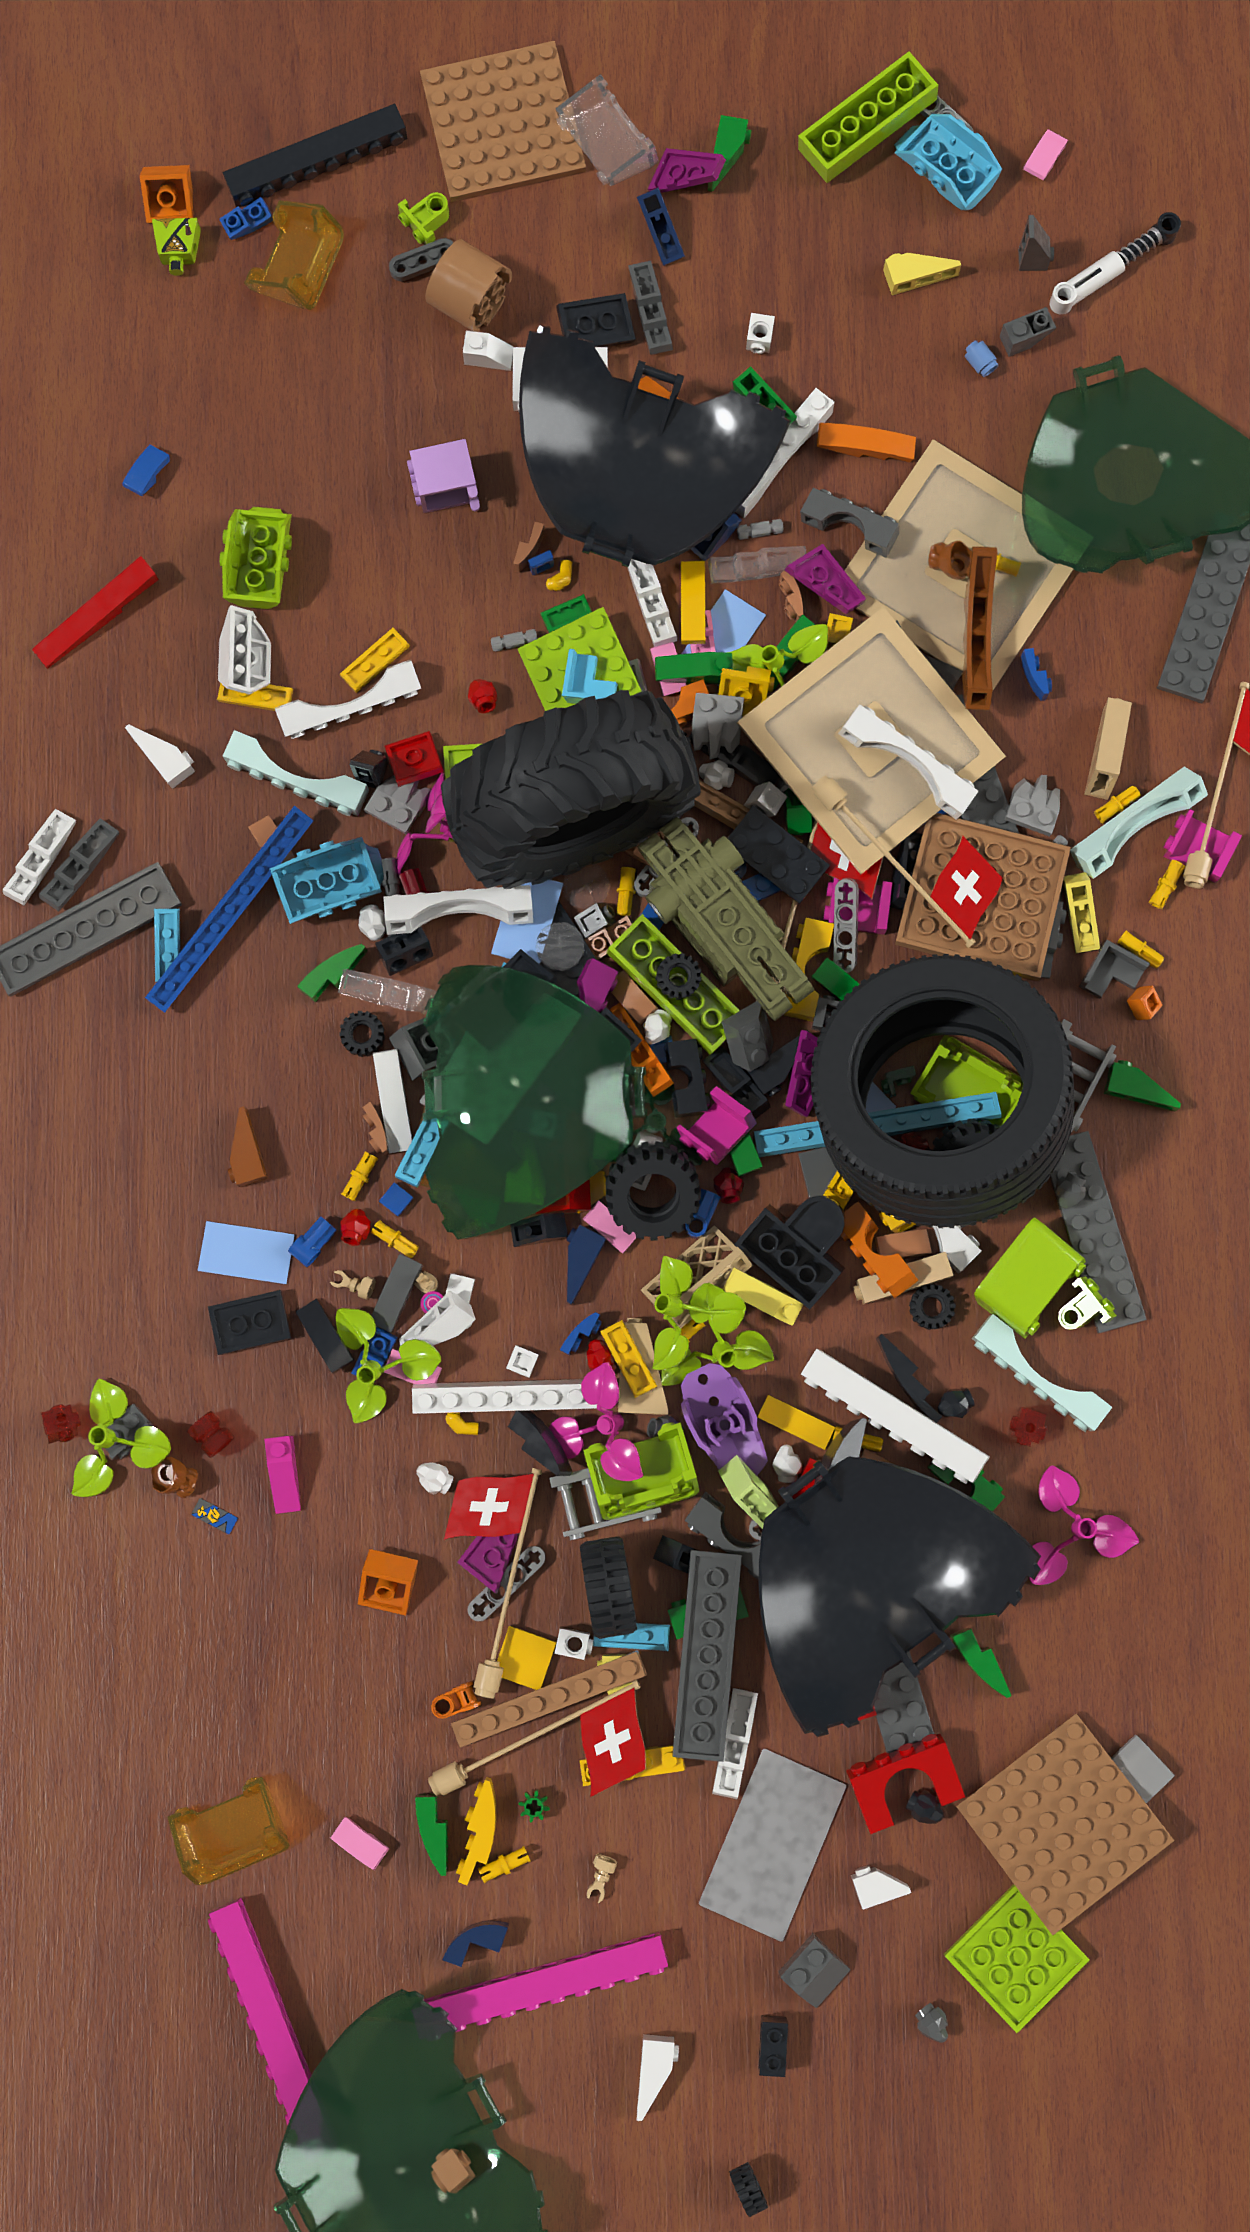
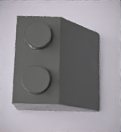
M758 1001L722 1021L734 1064L751 1072L770 1060L774 1040L766 1011Z
M440 1012L401 1027L389 1038L394 1048L398 1050V1056L412 1081L447 1064L459 1048Z
M812 1933L778 1972L780 1978L800 1997L817 2008L851 1969Z

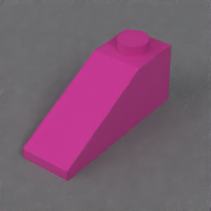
M293 1436L264 1439L275 1513L301 1511Z

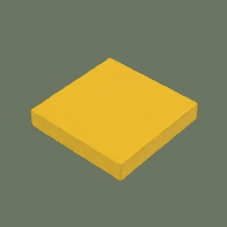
M509 1625L497 1659L500 1662L499 1666L504 1668L502 1678L535 1690L541 1688L557 1642Z

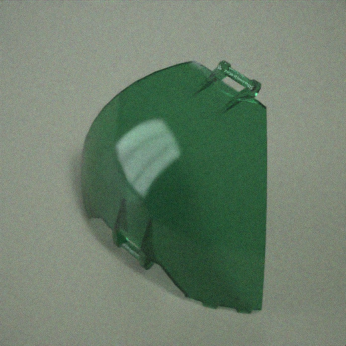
M1118 355L1112 357L1109 361L1093 366L1074 368L1073 376L1076 381V388L1053 395L1037 430L1029 454L1022 491V517L1025 532L1035 551L1047 560L1071 567L1079 572L1103 574L1104 571L1119 561L1139 558L1147 565L1153 563L1155 559L1181 551L1184 553L1193 550L1192 540L1200 536L1225 534L1234 531L1240 532L1250 524V439L1145 367L1125 373L1123 360ZM1114 370L1113 379L1087 386V377Z
M491 965L453 967L449 973L441 977L437 983L440 986L436 994L428 1000L424 1009L428 1011L423 1025L426 1026L429 1035L437 1046L438 1055L436 1069L422 1072L425 1089V1113L422 1114V1121L437 1122L440 1137L430 1160L428 1170L425 1171L431 1188L427 1193L431 1202L438 1205L444 1217V1220L441 1222L447 1232H452L457 1240L478 1236L515 1223L564 1197L603 1169L633 1141V1118L648 1117L647 1109H645L644 1093L646 1067L631 1066L630 1041L611 1022L578 997L552 983L517 970ZM629 1076L634 1077L635 1108H630ZM435 1080H441V1110L435 1111Z
M401 1989L377 2002L345 2029L329 2048L311 2075L289 2120L275 2166L276 2175L286 2196L278 2201L273 2208L276 2214L281 2215L289 2232H302L290 2210L294 2204L309 2232H548L547 2229H542L540 2209L545 2203L543 2191L536 2189L533 2171H529L517 2159L500 2148L494 2137L493 2130L501 2127L507 2121L504 2114L500 2113L484 2084L486 2080L482 2073L467 2079L464 2078L454 2063L455 2032L458 2029L447 2019L449 2013L441 2007L434 2008L423 2001L424 1995L416 1991L408 1992ZM476 2089L490 2116L489 2118L481 2120L467 2092ZM447 2148L449 2150L451 2148L456 2149L459 2152L463 2150L471 2161L469 2166L476 2175L457 2193H444L435 2183L431 2174L433 2171L431 2166L437 2161L435 2159L436 2156Z

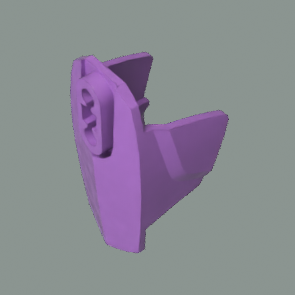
M713 1363L704 1365L686 1374L681 1384L684 1400L681 1403L686 1423L698 1446L706 1451L719 1470L738 1455L758 1475L768 1459L757 1428V1416L738 1379L731 1377L721 1365ZM701 1374L707 1375L708 1381L706 1384L699 1382L698 1377ZM710 1397H717L719 1403L716 1406H712L709 1403Z

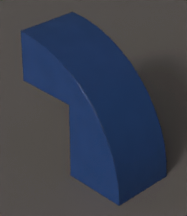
M488 1920L468 1926L454 1937L446 1949L442 1960L462 1967L470 1942L499 1953L509 1923Z

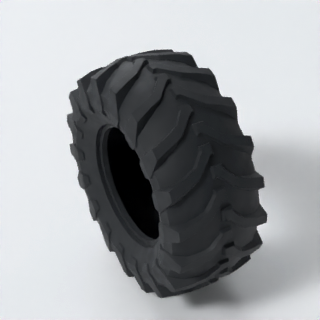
M620 690L605 698L586 697L575 705L566 708H553L545 711L542 717L533 721L516 724L506 729L503 736L483 743L473 749L472 756L455 764L450 769V777L441 784L448 826L468 869L475 879L481 881L486 888L502 885L504 889H511L531 882L532 885L540 884L559 875L567 876L580 871L583 867L607 861L613 858V855L640 845L652 834L658 833V830L669 821L689 811L695 805L694 799L701 793L695 760L686 736L681 733L677 719L662 697L655 698L652 692L648 690L630 696L628 690Z

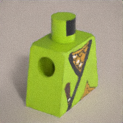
M197 218L152 219L157 252L161 263L169 265V273L171 275H182L183 265L194 264L196 260L201 233Z

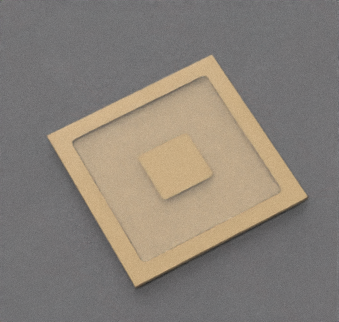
M932 440L882 514V517L889 516L899 523V535L889 555L885 558L866 550L864 541L845 569V572L866 598L865 602L855 609L871 617L884 607L895 621L898 620L902 630L917 648L962 675L965 657L963 647L965 628L964 599L968 578L963 580L952 579L944 574L942 570L930 568L928 559L931 546L938 542L948 545L954 541H962L970 550H972V547H997V555L1001 553L1002 557L1021 562L1016 577L998 570L995 571L991 624V675L994 690L1091 544L1093 538L937 441Z
M884 607L879 609L737 722L860 874L881 859L884 854L842 809L839 811L835 809L829 811L814 795L815 791L812 787L824 775H827L829 778L832 777L848 794L845 798L848 801L845 806L888 852L940 811L941 808L936 805L927 781L908 761L885 750L857 748L838 734L859 705L871 708L879 719L890 722L901 735L912 738L916 746L922 750H928L935 756L938 762L950 766L957 776L965 778L972 783L1006 757L968 709H965L964 704Z

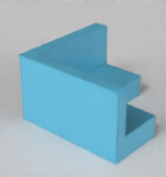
M569 649L562 697L567 703L576 704L590 696H595L596 699L605 698L617 692L618 684L616 682L595 680L597 656L577 654L575 649Z

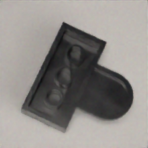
M823 1195L806 1199L789 1219L769 1204L734 1245L810 1310L845 1269L827 1253L828 1249L844 1230L845 1214L837 1201Z

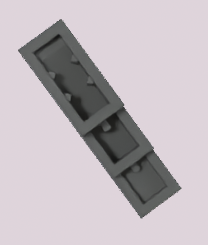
M651 261L628 265L650 355L673 350L667 327V319L661 301V293Z
M100 818L69 851L70 856L54 872L55 877L39 893V898L59 912L107 853L118 837L119 831Z

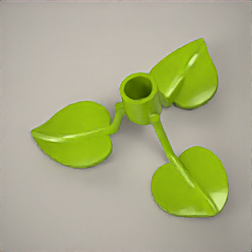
M817 624L796 632L788 643V647L793 653L785 652L784 649L779 651L774 645H767L762 648L756 644L745 645L727 653H732L733 670L746 672L747 666L762 669L767 667L775 673L782 687L785 683L779 670L783 667L784 656L789 658H796L798 656V659L805 664L814 662L826 652L828 627L826 624Z
M663 1256L660 1271L661 1294L655 1300V1309L657 1312L665 1314L663 1318L668 1320L674 1328H666L658 1334L654 1345L652 1369L668 1370L674 1368L687 1355L689 1341L685 1336L680 1335L681 1328L672 1317L681 1315L684 1309L713 1315V1328L719 1333L728 1334L739 1326L745 1315L746 1305L744 1300L737 1294L724 1292L715 1298L714 1310L683 1304L680 1297L682 1292H686L691 1286L693 1279L692 1269L684 1261Z
M704 1283L692 1294L689 1305L714 1310L715 1298L725 1291L711 1283ZM689 1310L691 1318L696 1323L709 1321L718 1340L713 1346V1355L698 1351L691 1353L688 1348L686 1357L679 1365L668 1370H661V1382L663 1386L682 1383L686 1374L701 1367V1362L696 1356L711 1360L713 1363L718 1361L722 1367L727 1368L734 1365L742 1370L755 1368L763 1363L773 1361L774 1356L769 1343L760 1333L753 1330L743 1331L737 1335L735 1344L730 1345L713 1328V1315Z
M340 1308L337 1310V1331L345 1345L352 1350H356L364 1344L363 1358L360 1361L362 1366L356 1373L357 1380L351 1382L346 1390V1400L354 1423L364 1422L373 1418L386 1405L387 1395L385 1389L379 1385H374V1381L381 1376L382 1372L403 1363L402 1370L404 1374L412 1380L419 1381L432 1375L441 1362L439 1352L431 1344L419 1339L404 1342L399 1348L401 1359H397L385 1366H381L374 1360L367 1361L369 1342L367 1340L373 1338L376 1333V1323L373 1317L361 1309Z
M98 1379L95 1383L89 1406L90 1416L98 1426H94L90 1430L88 1438L90 1443L95 1445L94 1449L98 1451L100 1457L97 1455H87L78 1462L74 1472V1484L71 1493L78 1497H92L101 1494L112 1483L114 1473L112 1468L105 1465L107 1458L102 1448H110L115 1442L133 1446L130 1454L131 1459L136 1466L144 1469L157 1466L171 1451L169 1439L158 1428L144 1426L137 1429L134 1436L135 1442L118 1438L112 1429L107 1428L113 1424V1419L121 1418L124 1415L128 1406V1399L120 1387L103 1379Z

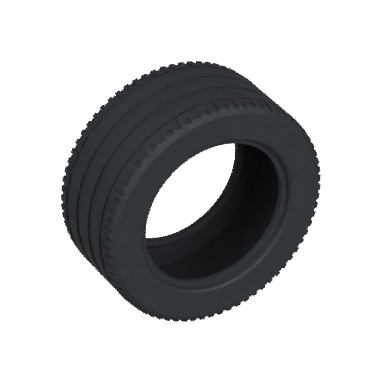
M932 954V957L923 955L918 959L915 957L910 958L911 960L906 962L902 960L896 965L893 963L889 965V968L880 969L877 974H871L868 980L864 979L860 985L853 987L850 994L847 993L844 999L839 1001L837 1009H833L831 1016L825 1022L826 1027H822L821 1034L817 1039L818 1047L814 1049L813 1067H811V1091L813 1105L827 1152L841 1177L843 1176L846 1184L854 1192H858L857 1194L862 1200L866 1201L870 1206L874 1205L876 1210L885 1213L889 1217L893 1215L896 1220H902L908 1224L914 1222L916 1226L923 1225L928 1228L938 1226V1228L943 1229V1227L954 1228V1226L960 1225V1228L965 1227V1225L973 1226L976 1225V1222L982 1221V1223H985L989 1219H996L999 1214L1005 1215L1011 1209H1016L1020 1202L1022 1204L1026 1202L1029 1197L1035 1194L1036 1189L1040 1190L1043 1184L1050 1178V1173L1055 1171L1061 1161V1155H1064L1074 1119V1081L1072 1056L1061 1022L1058 1021L1056 1013L1052 1010L1049 1003L1046 1004L1045 998L1038 993L1037 989L1031 988L1030 983L1022 980L1019 975H1013L1011 970H1005L998 964L995 966L991 961L987 960L985 962L981 958H976L975 960L967 955L960 957L959 954L949 956V954H943V956ZM937 1035L966 1036L994 1047L1012 1063L1023 1082L1020 1099L1010 1117L1000 1128L987 1138L973 1145L949 1151L921 1150L902 1144L884 1133L866 1111L870 1086L882 1065L894 1053L908 1044Z

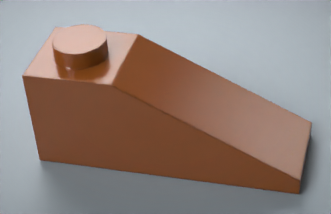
M244 1106L239 1107L230 1156L231 1168L228 1169L231 1182H236V1185L239 1187L268 1179L248 1109Z

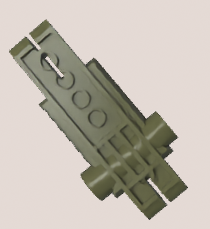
M675 817L658 830L665 842L654 833L637 846L641 855L659 876L650 883L649 894L645 898L665 924L669 921L674 924L723 987L738 976L767 1014L776 1021L793 1008L786 994L795 1004H798L812 993L814 988L802 970L780 944L785 933L781 928L777 927L766 910L758 903V900L750 893V890L742 883L738 875L735 874L734 871L744 864V860L735 846L725 836H722L713 844L709 838L700 843L685 823L678 817ZM666 843L672 849L673 852H671L670 849L666 846ZM767 970H768L769 973L773 976V978L777 981V983L774 982V980L771 978V976L767 973Z

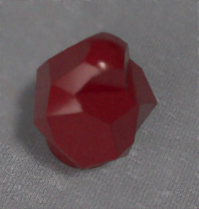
M724 1168L713 1179L714 1189L721 1197L722 1203L733 1204L740 1201L744 1182L733 1169Z

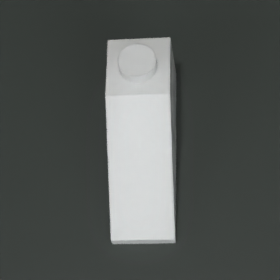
M129 724L125 727L172 789L195 772L191 766L194 761L186 751L181 753L176 746Z
M449 1291L399 1338L400 1345L408 1340L419 1339L433 1346L459 1336L476 1320L472 1307L455 1293Z
M643 2034L637 2121L643 2120L672 2071L673 2062H678L679 2046L674 2045V2037Z

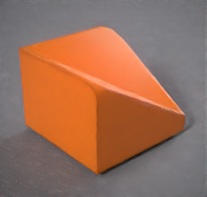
M1153 985L1137 988L1127 1000L1136 1020L1151 1019L1163 1006Z

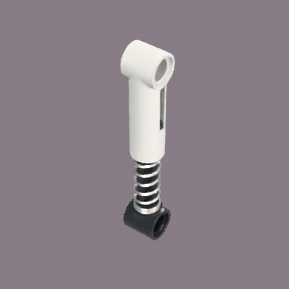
M1172 212L1162 214L1157 223L1147 231V234L1144 233L1140 238H1136L1134 243L1129 242L1128 246L1122 247L1120 252H1110L1067 282L1057 284L1050 299L1051 310L1057 314L1068 313L1073 305L1123 273L1125 265L1129 266V262L1136 261L1138 256L1142 257L1143 253L1149 252L1151 247L1155 248L1156 245L1171 244L1175 240L1181 226L1179 216ZM1163 227H1168L1171 231H1167ZM1059 296H1064L1068 300L1063 301L1059 298Z

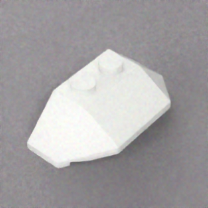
M230 605L219 639L218 681L227 689L252 694L270 684L271 642L262 626L257 622V617L253 611Z

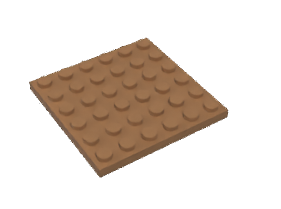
M555 41L420 70L451 202L586 172V165Z
M936 813L925 823L912 878L930 896L938 876L955 854L962 835L1002 877V882L997 895L979 919L972 935L976 942L970 948L965 945L966 942L910 883L895 945L929 954H937L938 956H943V954H949V956L959 954L960 957L967 955L975 960L976 958H981L982 961L987 962L988 960L995 966L998 964L1005 970H1011L1013 975H1019L1022 978L1039 982L1071 847Z
M1077 1713L956 1806L1052 1935L1056 1934L1175 1841Z

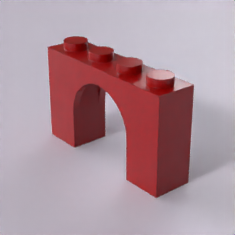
M941 1734L927 1735L922 1741L914 1744H904L894 1752L881 1753L871 1761L855 1763L850 1769L846 1770L870 1834L894 1825L885 1801L884 1792L888 1780L900 1770L914 1768L925 1772L930 1778L941 1806L965 1798L946 1742Z

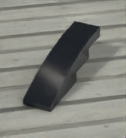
M691 732L688 738L690 740V743L693 744ZM739 744L732 753L727 752L726 748L721 746L718 757L714 758L716 761L721 760L725 762L728 768L734 769V773L755 786L769 781L774 785L780 777L769 762L744 744L742 746ZM703 745L700 750L709 756L708 747Z
M880 1334L876 1340L899 1386L923 1415L937 1423L942 1416L924 1400L930 1391L912 1376L918 1367L883 1334Z

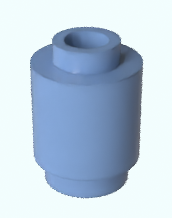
M976 340L965 349L967 351L965 358L974 370L983 377L988 376L998 367L997 358L984 341L978 343Z

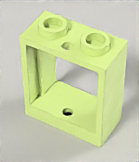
M736 1455L718 1472L733 1500L763 1529L765 1518L779 1506L767 1485Z

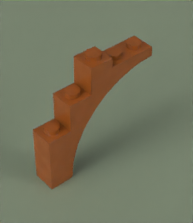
M972 547L968 584H966L964 599L965 628L963 647L965 657L962 682L965 709L990 710L993 691L991 675V624L997 547Z

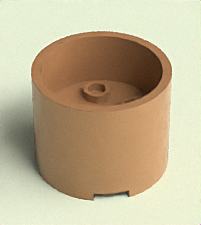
M459 239L445 251L437 263L426 289V302L469 330L479 332V327L482 324L488 326L500 309L505 299L506 283L509 284L512 280V271L463 239Z

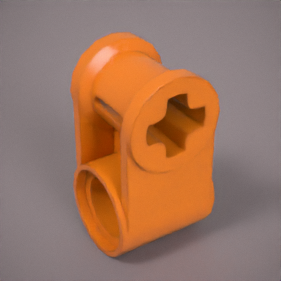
M473 1680L437 1695L432 1701V1713L437 1718L443 1719L482 1705L480 1701H477L474 1694ZM464 1691H465L466 1694H467V1697H468V1699H469V1702H467V1699H466V1697H465ZM438 1700H447L450 1704L449 1711L446 1713L437 1711L436 1702Z

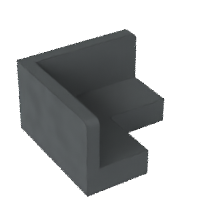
M1106 940L1099 949L1079 987L1098 998L1103 996L1112 978L1134 989L1150 963Z

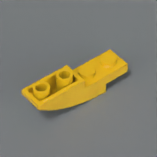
M673 1745L645 1748L646 1770L626 1780L685 1771L684 1758L672 1756ZM582 1759L579 1761L583 1786H589L591 1783L587 1761Z
M486 1777L484 1783L479 1781L474 1794L478 1798L475 1807H469L465 1821L469 1822L467 1829L476 1832V1835L470 1834L465 1849L470 1850L467 1859L461 1858L456 1874L460 1875L458 1882L464 1885H468L477 1861L487 1864L493 1845L496 1827V1800L492 1779Z

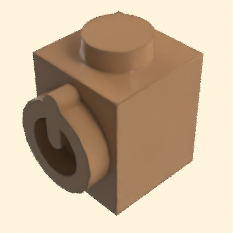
M447 2148L436 2156L435 2159L437 2161L431 2166L433 2168L431 2172L432 2177L444 2193H457L476 2177L469 2166L471 2161L463 2150L459 2152V2150L452 2148L449 2150Z

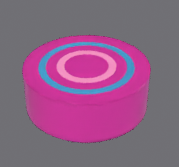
M436 1291L427 1292L421 1299L423 1312L427 1313L443 1298V1295Z

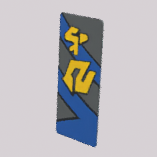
M201 1498L192 1512L193 1516L227 1534L231 1533L238 1519L234 1515Z

